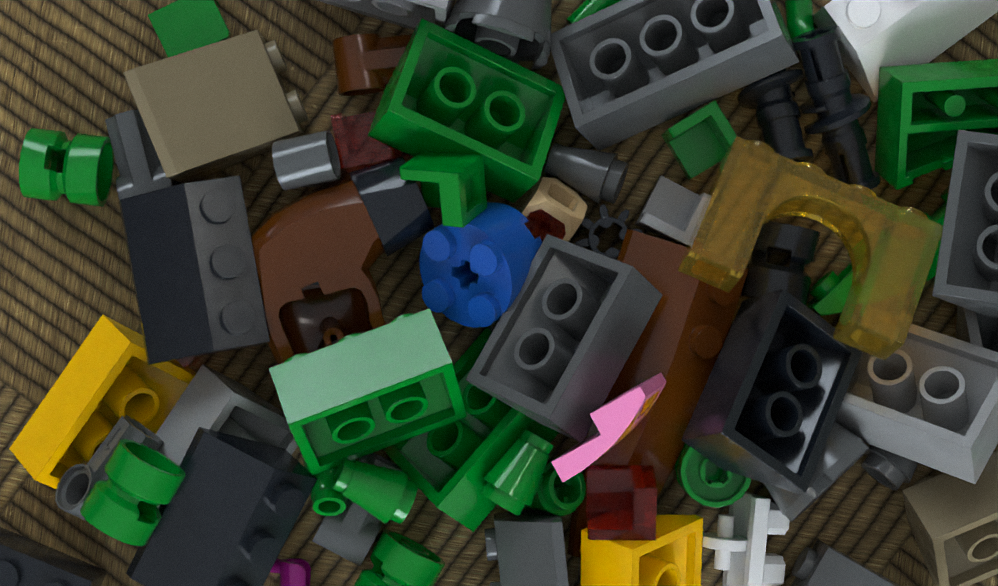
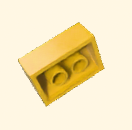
M102 314L9 449L35 481L57 489L61 477L70 467L76 464L86 465L121 416L125 417L127 415L139 421L156 434L196 375V372L179 360L148 365L143 335Z
M618 515L581 530L580 586H701L703 517L697 515Z

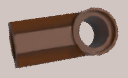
M354 34L333 39L332 46L338 94L341 96H357L384 91L412 34L381 38L379 34Z

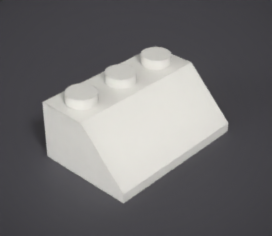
M832 0L815 13L813 17L814 23L818 28L839 26L841 36L837 38V43L842 61L873 103L878 101L879 67L928 64L997 13L998 0Z

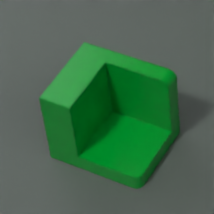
M177 0L148 14L168 57L230 38L231 33L218 8V0Z
M715 100L668 128L661 135L688 180L743 148L742 143Z
M422 151L399 167L401 180L421 181L423 199L428 207L441 208L443 226L463 228L487 208L483 155Z

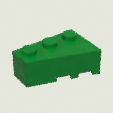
M998 59L879 67L874 171L878 172L896 190L913 184L912 179L936 169L943 168L945 171L951 169L958 130L998 135Z

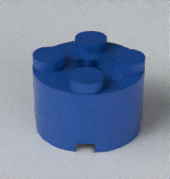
M488 202L487 208L463 228L443 226L441 224L427 232L423 237L419 259L420 274L424 285L421 293L425 305L433 312H442L452 321L467 327H487L498 321L521 291L529 273L531 262L542 244L540 236L534 239L526 227L525 223L529 222V220L520 211L509 205Z

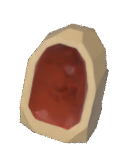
M542 177L519 211L529 220L525 225L534 239L540 236L543 242L546 235L549 234L569 242L584 220L588 206L576 191L558 179Z

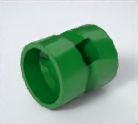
M31 128L23 141L19 161V185L23 197L57 201L62 194H66L70 203L103 207L110 193L114 170V152L110 138L78 133L70 141L65 132Z
M122 439L118 442L104 467L108 479L95 482L80 508V512L87 522L106 535L133 546H144L162 518L158 506L167 505L171 502L186 475L179 465L160 452L136 441Z
M686 443L673 467L674 478L681 488L691 498L704 506L719 508L732 505L743 497L751 483V478L723 470Z
M385 529L370 555V559L374 564L373 568L363 569L354 586H433L445 566V562L433 551L411 538Z

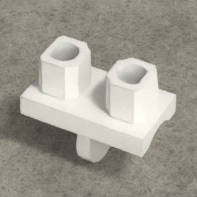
M746 491L742 498L729 505L728 514H718L717 533H703L702 547L715 550L714 569L723 570L722 586H779L784 584L786 564L783 556L775 553H766L767 534L785 535L789 530L790 520L781 513L776 503L770 502L771 499Z

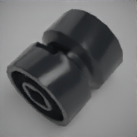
M750 220L745 250L751 255V261L741 265L749 270L740 296L753 298L784 289L806 306L812 278L805 272V266L815 262L820 232L790 224ZM769 250L791 254L789 267L767 263Z

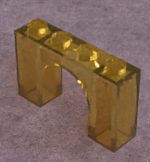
M736 136L721 161L678 271L729 293L744 274L764 224L784 216H802L816 220L830 228L841 239L852 262V285L833 339L885 361L905 343L942 235L943 225L929 220L927 215L918 209L899 207L878 198L867 187L856 184L849 185L832 178L814 164L796 162L779 155L769 145L761 141L745 140Z

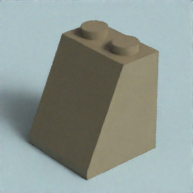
M258 30L139 66L123 73L165 175L171 180L180 183L199 181L271 151L272 144L275 141L305 135L300 123L309 119L296 89L287 93L279 73L288 70L280 48L276 40L266 43L265 38Z

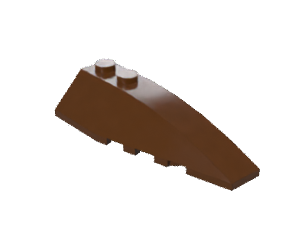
M627 229L617 260L633 266L662 294V297L603 405L660 372L663 374L666 384L654 405L639 424L619 443L583 470L582 475L586 482V495L578 508L572 512L567 553L581 558V530L618 515H648L685 444L681 439L726 340L749 269L695 249ZM594 422L584 440L599 432Z

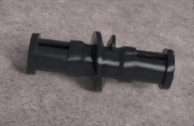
M827 26L810 30L791 39L795 51L799 50L807 79L805 80L807 93L812 101L799 106V110L803 114H817L818 119L804 127L805 134L822 133L821 142L824 153L829 157L835 182L831 186L833 195L847 197L861 194L877 187L881 183L878 172L872 171L866 149V134L858 119L870 109L872 105L870 98L865 94L851 93L848 69L844 68L837 43V38L841 36L839 26Z
M785 68L742 87L744 89L737 97L739 106L745 109L756 110L757 125L762 130L768 158L764 161L767 171L790 169L808 163L814 158L812 149L805 146L799 122L801 114L798 103L794 100L795 92L791 90V84L804 77L802 69Z

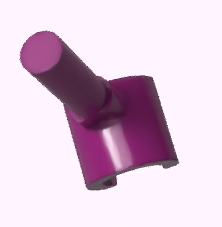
M301 558L276 559L270 572L280 573L279 586H310L311 567L306 560Z

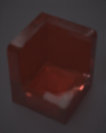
M376 111L348 117L343 113L331 115L342 170L350 173L401 157L400 150L367 136Z
M653 465L588 466L586 471V524L588 539L656 540L657 485Z

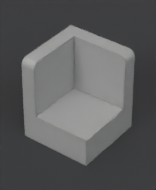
M659 176L635 225L666 241L690 247L714 197L706 193L698 195L663 176Z

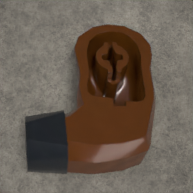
M402 156L350 172V178L309 191L275 211L252 233L251 240L270 339L268 344L278 365L296 354L311 353L338 343L340 339L347 335L365 333L386 325L383 319L380 297L369 268L384 252L388 257L435 228L416 181L400 179L399 167L406 163Z

